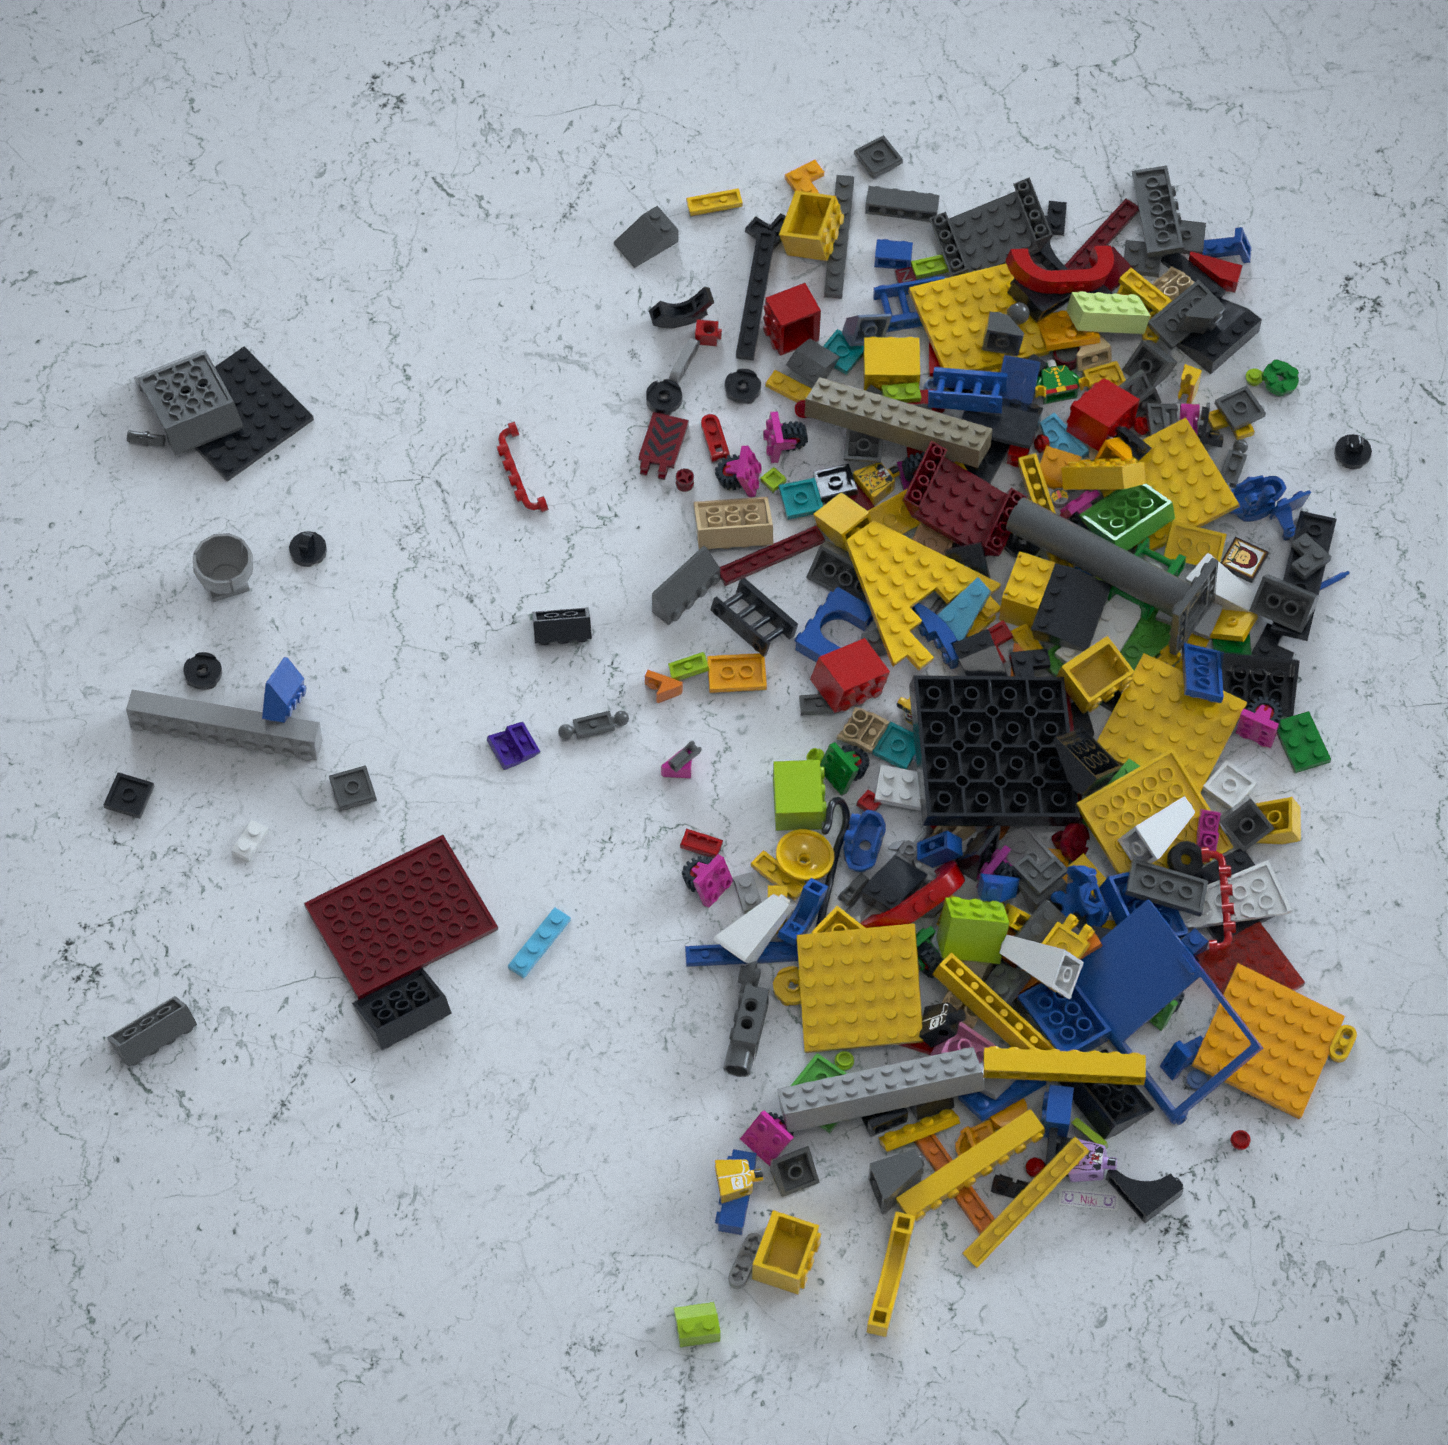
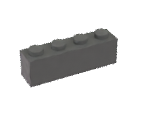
M868 186L865 214L930 222L929 218L936 216L938 213L940 195Z

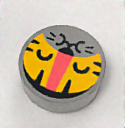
M1057 488L1051 492L1050 497L1053 506L1060 508L1068 504L1069 494L1066 490Z

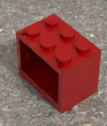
M806 283L765 298V306H763L765 316H763V331L771 339L773 350H777L780 356L796 350L809 338L815 342L819 341L821 309Z
M1103 378L1099 382H1095L1088 392L1085 391L1080 399L1075 400L1071 404L1066 432L1099 451L1105 440L1112 439L1117 435L1115 430L1118 426L1130 429L1134 425L1140 399Z
M863 638L820 656L810 680L834 713L846 711L856 704H863L872 697H879L882 694L890 671L868 641Z

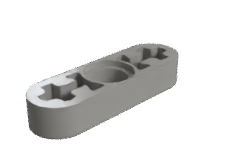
M689 338L671 370L669 380L677 384L680 383L699 348L700 341Z
M750 1233L746 1236L731 1268L728 1282L734 1289L743 1288L752 1272V1264L762 1237L757 1233ZM757 1240L758 1245H754L752 1252H750V1242ZM747 1256L752 1262L745 1266L740 1263V1259ZM739 1269L742 1270L741 1280L734 1282V1277L738 1276Z

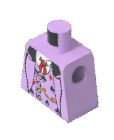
M1078 1139L1089 1152L1068 1174L1071 1182L1104 1179L1105 1169H1117V1158L1107 1157L1104 1145Z

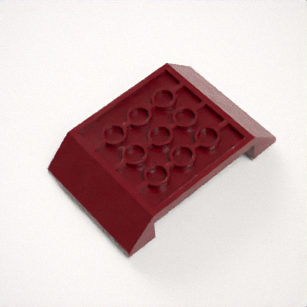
M931 440L902 500L908 512L914 519L960 546L982 541L986 556L999 557L1011 533L1006 529L1009 516L1019 500L1023 497L1027 498V496L1012 487L1004 493L945 458L947 449Z

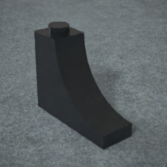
M1015 278L1010 282L1011 286L1007 292L1017 303L1022 302L1026 304L1029 308L1030 317L1036 323L1067 304L1071 297V293L1047 294L1033 291L1020 284Z
M1109 1169L1105 1178L1144 1223L1180 1198L1184 1190L1180 1179L1174 1178L1171 1173L1158 1180L1139 1181L1131 1179L1117 1170Z

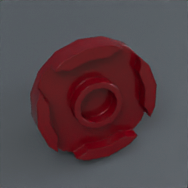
M1074 822L1066 826L1064 831L1054 833L1051 840L1054 847L1061 850L1066 860L1075 861L1082 854H1087L1089 847H1086L1087 840H1090V835L1085 825Z

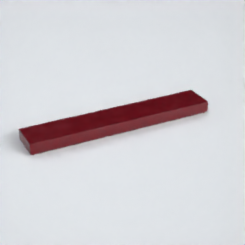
M1125 198L1066 262L1065 266L1069 270L1085 269L1090 264L1088 257L1093 247L1108 246L1139 212L1138 205Z
M815 525L721 566L720 578L724 585L727 586L825 543V538L818 526Z

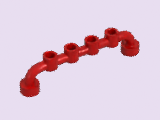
M515 422L508 423V428L502 430L499 434V446L496 447L499 456H504L505 461H502L505 471H510L511 473L508 476L511 486H516L517 488L514 491L517 502L522 501L523 505L529 510L540 509L541 512L547 511L549 508L544 496L537 498L536 503H532L528 499L514 459L506 443L508 435L511 434L513 438L518 436L519 432Z
M1201 847L1202 863H1209L1210 858L1218 861L1224 941L1217 943V939L1209 940L1210 956L1218 955V951L1228 948L1232 942V933H1236L1235 921H1231V915H1234V903L1229 902V896H1233L1232 884H1228V878L1231 877V866H1226L1225 857L1221 853L1209 851V847Z

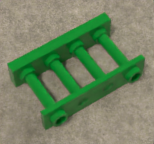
M1148 537L1143 543L1140 542L1134 555L1142 559L1146 555L1168 566L1167 572L1177 577L1184 570L1185 556L1179 554L1176 559L1171 560L1149 549L1150 538ZM1111 587L1108 601L1116 594L1140 606V617L1145 620L1155 610L1154 607L1118 588Z

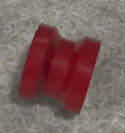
M683 468L676 473V487L678 490L687 492L694 487V474L691 470Z

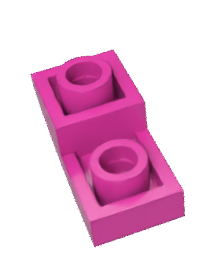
M1200 809L1196 841L1200 848L1209 847V851H1216L1219 838L1220 812Z

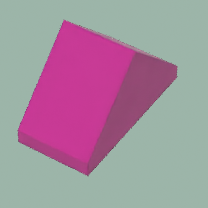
M673 757L661 765V775L663 777L691 778L692 760L678 772H675L668 764Z

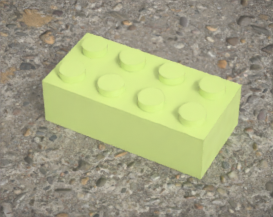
M1072 292L1066 309L1078 331L1145 334L1150 319V314L1141 299L1134 294Z

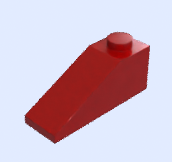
M1190 251L1189 261L1227 292H1236L1243 265Z

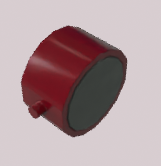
M1078 346L1053 350L1052 360L1056 361L1057 367L1066 365L1072 371L1077 368V353L1080 348Z

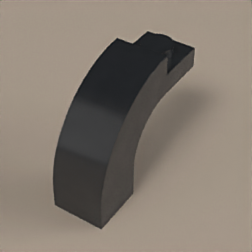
M704 286L687 301L675 304L659 301L649 310L653 326L678 328L697 322V319L701 320L707 316V309L715 302L710 288Z

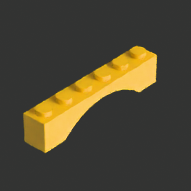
M895 1212L866 1333L887 1337L916 1216Z

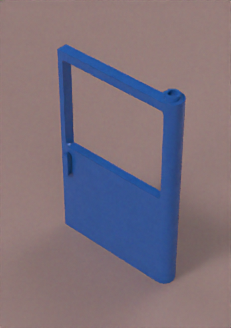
M1146 900L1100 940L1103 945L1102 947L1081 959L1084 963L1076 983L1112 1030L1109 1040L1121 1054L1133 1053L1125 1040L1199 978H1202L1248 1038L1251 1045L1177 1108L1173 1106L1146 1070L1143 1086L1170 1122L1181 1125L1187 1120L1186 1116L1189 1110L1259 1053L1263 1047L1150 900Z

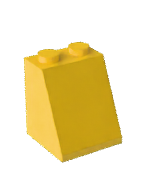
M842 492L813 514L818 528L836 546L847 552L846 540L872 522L870 512Z

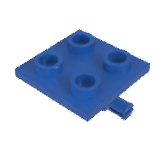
M1310 490L1306 492L1299 491L1290 499L1283 498L1272 509L1273 511L1269 518L1270 520L1277 518L1283 529V540L1288 541L1294 536L1296 527L1293 525L1292 511L1305 504L1311 494Z

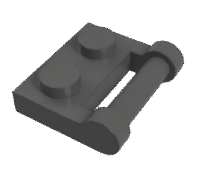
M1146 404L1145 410L1149 436L1168 427L1166 412L1169 413L1171 425L1178 422L1177 404Z

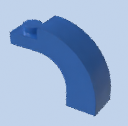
M812 878L802 889L794 912L779 930L778 938L795 946L797 935L807 934L821 908L828 886Z

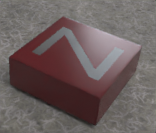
M912 267L898 269L894 272L897 283L917 280Z

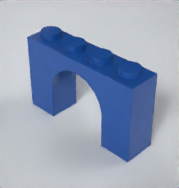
M837 587L834 592L831 591L828 594L825 604L818 607L815 617L808 620L805 630L802 633H798L795 638V650L817 663L820 656L841 648L827 640L822 635L821 628L829 621L844 620L865 632L874 620L869 605Z

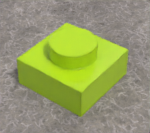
M773 467L760 477V482L774 493L779 488V485L787 482V478Z

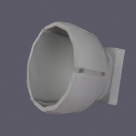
M230 533L213 534L202 540L193 553V572L202 586L210 590L214 602L250 591L248 580L253 572V554L242 538Z

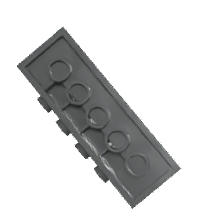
M1168 166L1132 171L1148 257L1184 252L1182 242L1184 230L1183 226L1179 227V224L1182 223L1181 215L1176 211L1179 210L1178 200L1174 199L1176 190L1175 185L1171 186Z

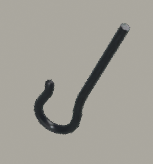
M841 797L832 798L828 803L824 826L821 830L823 835L829 833L835 806L839 805L843 817L842 827L833 847L834 862L832 868L827 873L825 885L828 886L819 910L816 927L826 917L841 847L844 842L845 832L850 827V811L847 803Z

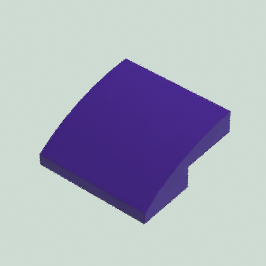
M524 722L506 726L505 731L487 737V742L503 770L517 766L540 754V750Z

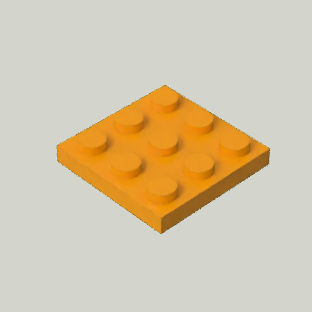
M1062 310L1051 313L1037 322L1046 351L1100 343L1098 332L1078 331L1067 311Z

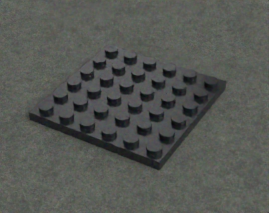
M245 346L215 366L234 401L244 428L195 448L227 482L314 420V416ZM205 383L199 385V387L207 386ZM185 390V391H183L182 393H183V394H188L190 391H189V390Z

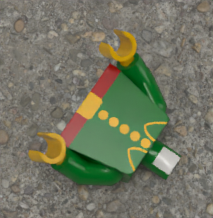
M1050 360L1046 362L1048 364L1047 369H1043L1041 376L1037 379L1035 398L1042 396L1043 404L1075 399L1078 397L1079 387L1081 391L1084 390V387H1091L1090 379L1088 377L1080 378L1073 371H1070L1068 366L1057 367L1056 361Z

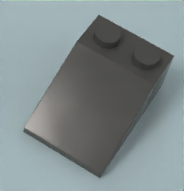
M656 206L642 214L614 241V245L630 264L636 268L678 243V229L664 212Z

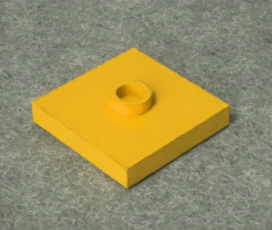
M1222 609L1210 638L1244 642L1257 621L1258 615L1253 612Z

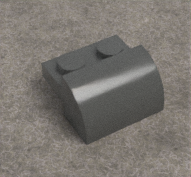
M1143 370L1137 371L1119 385V387L1140 399L1135 419L1146 415L1145 406L1147 403H1161L1156 387L1150 385Z

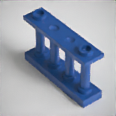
M934 276L928 279L874 287L873 300L881 299L884 314L892 315L888 298L899 297L903 314L892 315L887 332L922 327L923 325L918 313L910 312L906 299V295H909V287L945 279V276Z
M934 367L933 386L937 388L936 390H928V407L1002 413V396H999V392H1007L1008 373ZM944 387L955 388V391H944ZM962 389H971L973 394L962 393ZM981 390L992 391L991 395L980 394Z

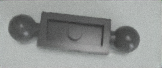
M1243 439L1235 441L1233 445L1234 451L1229 449L1221 471V475L1230 490H1232L1231 487H1236L1247 455L1243 453L1248 450V444Z
M610 711L576 718L573 719V726L569 724L561 725L558 729V734L562 739H569L576 733L577 739L614 731V724L619 726L626 725L629 721V715L625 711H618L611 717Z

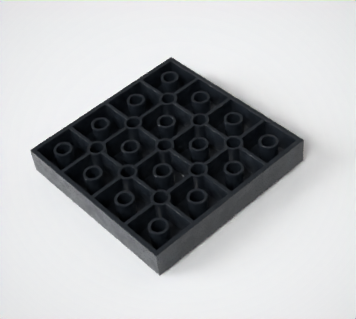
M913 675L909 684L923 826H1068L1070 823H1077L1080 818L1079 808L1076 805L1078 795L1068 782L1054 743L1056 737L1070 732L1064 677Z

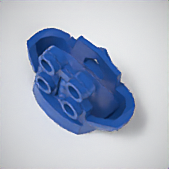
M1248 476L1231 490L1240 507L1229 512V514L1236 515L1244 522L1257 521L1267 517L1272 513L1276 501L1282 497L1287 489L1284 481L1278 476Z
M866 810L861 815L852 813L849 821L850 828L845 832L844 861L849 869L863 873L875 866L876 858H878L886 832V824L882 815L872 810ZM867 841L871 844V847L868 850H862L859 845L861 842Z
M1084 865L1069 866L1067 873L1073 881L1067 884L1066 894L1063 891L1053 892L1051 894V901L1061 904L1062 910L1060 912L1066 917L1070 913L1073 915V912L1080 917L1086 915L1087 925L1090 927L1092 925L1102 927L1107 922L1108 916H1110L1111 908H1108L1103 900L1095 876L1097 874L1096 870ZM1092 890L1094 891V894H1095L1096 898H1094V897L1092 896V894H1091V891H1092Z

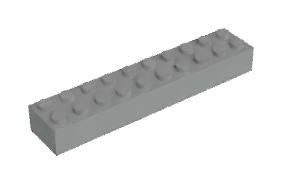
M132 689L126 708L130 728L138 731L147 730L155 734L164 733L170 734L173 737H187L194 741L204 740L211 744L221 743L229 747H243L250 751L260 750L268 754H282L285 757H300L307 761L318 759L323 741L320 722L288 717L285 723L262 719L263 712Z
M974 1047L777 1089L780 1109L788 1132L985 1090L983 1072Z

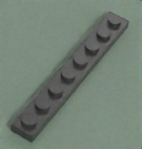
M836 176L834 196H836L840 204L841 212L844 215V222L839 227L838 238L834 241L833 252L829 255L824 291V297L842 299L854 176Z

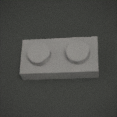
M750 872L733 877L743 913L746 914L762 903L753 874Z

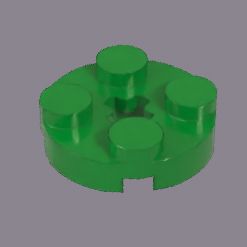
M1275 359L1263 370L1262 382L1264 381L1266 389L1274 395L1284 396L1285 394H1291L1299 383V371L1290 364ZM1278 376L1283 377V380H1282V381H1279V380H1278V379H1279Z

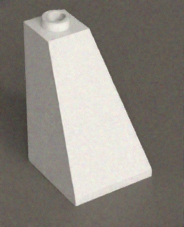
M1207 553L1187 576L1185 581L1191 584L1194 577H1198L1201 574L1200 571L1204 563H1208L1214 557ZM1218 562L1214 603L1223 606L1225 610L1251 612L1249 610L1256 594Z
M1184 796L1138 824L1117 840L1131 861L1137 859L1152 864L1162 856L1195 814V811Z
M775 894L771 895L717 934L713 940L748 964L757 961L793 909V906L789 904L791 900L782 894L779 897Z
M1006 935L1001 944L1000 954L1065 998H1071L1084 962L1064 949Z

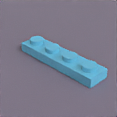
M554 907L508 964V969L525 978L569 924L571 917Z

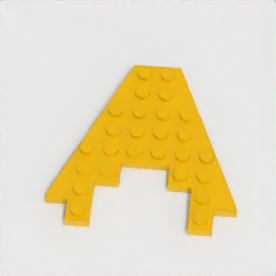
M874 520L845 542L893 667L907 658L920 671L934 659L929 651L910 632L922 622L921 618L911 609L917 603L936 591L949 604L977 577L991 590L990 595L1001 587L1000 583ZM989 596L979 614L987 621L1000 611V606Z

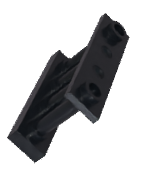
M745 577L739 581L735 595L724 602L717 596L714 597L710 609L715 616L720 618L763 657L767 655L771 641L781 634L791 639L795 636L798 627L796 621ZM743 599L749 606L736 614L729 608ZM754 611L763 616L752 625L743 620V618ZM768 622L777 628L765 637L756 631Z

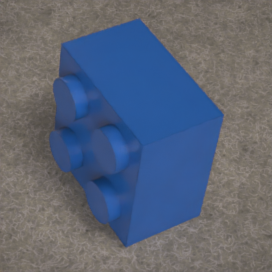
M1049 1085V1091L1044 1092L1040 1123L1045 1129V1134H1043L1045 1138H1048L1050 1127L1058 1128L1057 1135L1067 1137L1071 1117L1073 1087Z

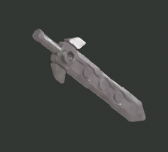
M926 826L914 842L910 840L906 842L905 840L893 842L888 847V850L896 851L894 856L900 857L911 865L914 862V866L920 869L923 863L917 860V843L927 839L934 830L930 826ZM861 892L845 912L860 923L873 907L863 902Z

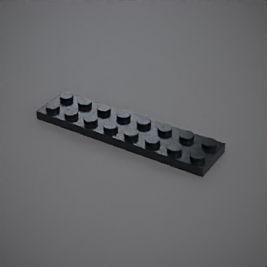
M1300 511L1293 541L1306 533L1329 554L1337 519ZM1291 547L1283 581L1319 595L1326 565L1303 580L1291 569V564L1302 557ZM1314 612L1302 633L1274 621L1270 633L1308 641Z

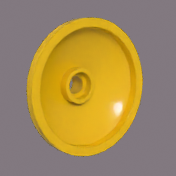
M798 829L788 832L780 839L776 848V860L782 871L796 880L809 881L811 878L818 880L824 877L832 868L834 851L829 841L821 834L812 830Z

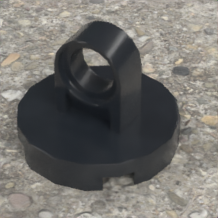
M1355 434L1341 437L1337 441L1334 450L1335 459L1339 460L1343 467L1349 469L1362 468L1363 465L1370 461L1372 453L1370 443L1362 436Z
M304 531L293 537L290 541L289 551L296 564L311 567V564L317 562L319 564L323 561L327 553V547L321 535L316 532Z

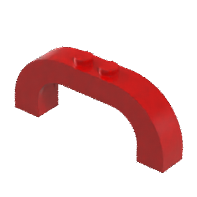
M1094 246L1088 257L1092 268L1081 270L1050 271L1042 269L1032 261L1027 248L1010 249L1005 262L1012 276L1026 288L1040 293L1063 294L1090 292L1100 288L1112 270L1114 254L1111 246Z
M955 861L946 862L934 871L937 877L896 907L881 914H872L860 924L865 928L911 924L943 902L945 897H950L965 882V877Z

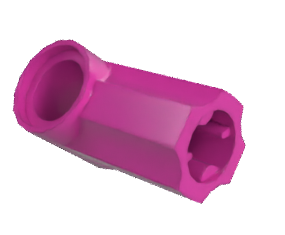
M1181 403L1180 420L1187 418L1197 435L1200 405Z

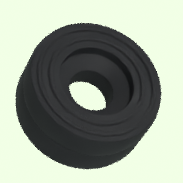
M1190 841L1176 844L1167 856L1169 869L1194 876L1204 865L1202 863L1201 848ZM1184 854L1188 855L1191 859L1188 865L1183 864L1181 861V856Z

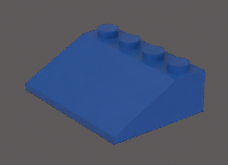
M1129 872L1108 876L1099 887L1108 908H1111V915L1116 925L1121 923L1145 902V900L1125 895ZM1153 903L1179 938L1189 933L1178 910Z
M1042 983L1017 996L1018 1000L1055 1049L1060 1051L1079 1050L1080 1052H1088L1106 1043L1112 1030L1077 983L1070 999L1057 992L1055 993Z

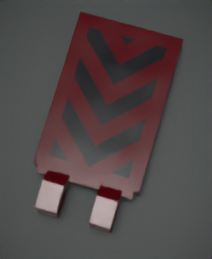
M653 412L638 456V460L642 461L640 474L647 476L652 463L660 465L658 478L665 480L668 469L675 468L689 420Z

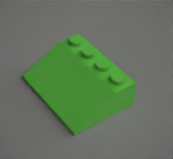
M1143 484L1127 489L1115 490L1085 510L1079 517L1092 533L1128 551L1174 520L1175 514L1172 501L1148 484Z

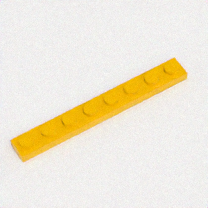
M1073 1137L962 1254L978 1268L1083 1159L1089 1150L1076 1137Z

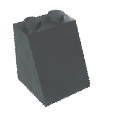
M916 1148L870 1163L868 1180L882 1215L886 1214L897 1204L896 1198L921 1182V1176L924 1173L923 1166L925 1164L922 1155H918Z

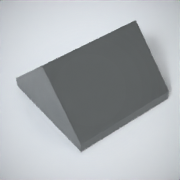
M809 1146L771 1160L770 1172L782 1197L820 1183Z

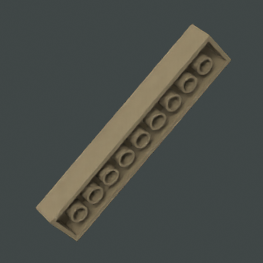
M819 377L805 401V416L923 452H926L932 440L947 449L945 458L976 468L979 467L991 446L992 428Z

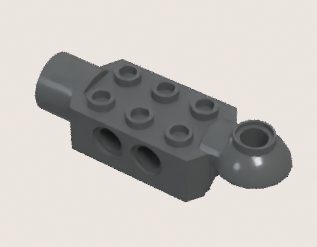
M758 961L741 966L738 976V983L741 984L738 999L739 1006L738 1010L735 1011L734 1028H731L730 1043L723 1066L725 1072L737 1077H748L751 1074L769 1004L770 989L758 987L761 969L757 968Z

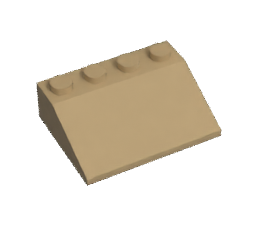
M768 497L694 502L699 550L703 546L711 550L715 548H746L749 546L773 544V523Z

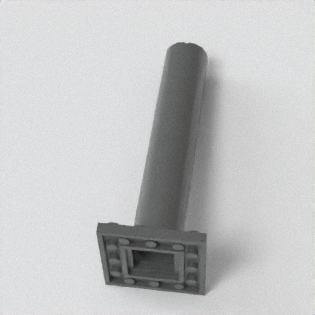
M1023 497L1020 499L1009 516L1007 531L1171 616L1170 625L1172 626L1169 632L1171 638L1168 644L1170 645L1169 653L1175 656L1215 602L1219 561L1211 558L1208 563H1204L1200 571L1201 574L1198 577H1194L1190 584Z

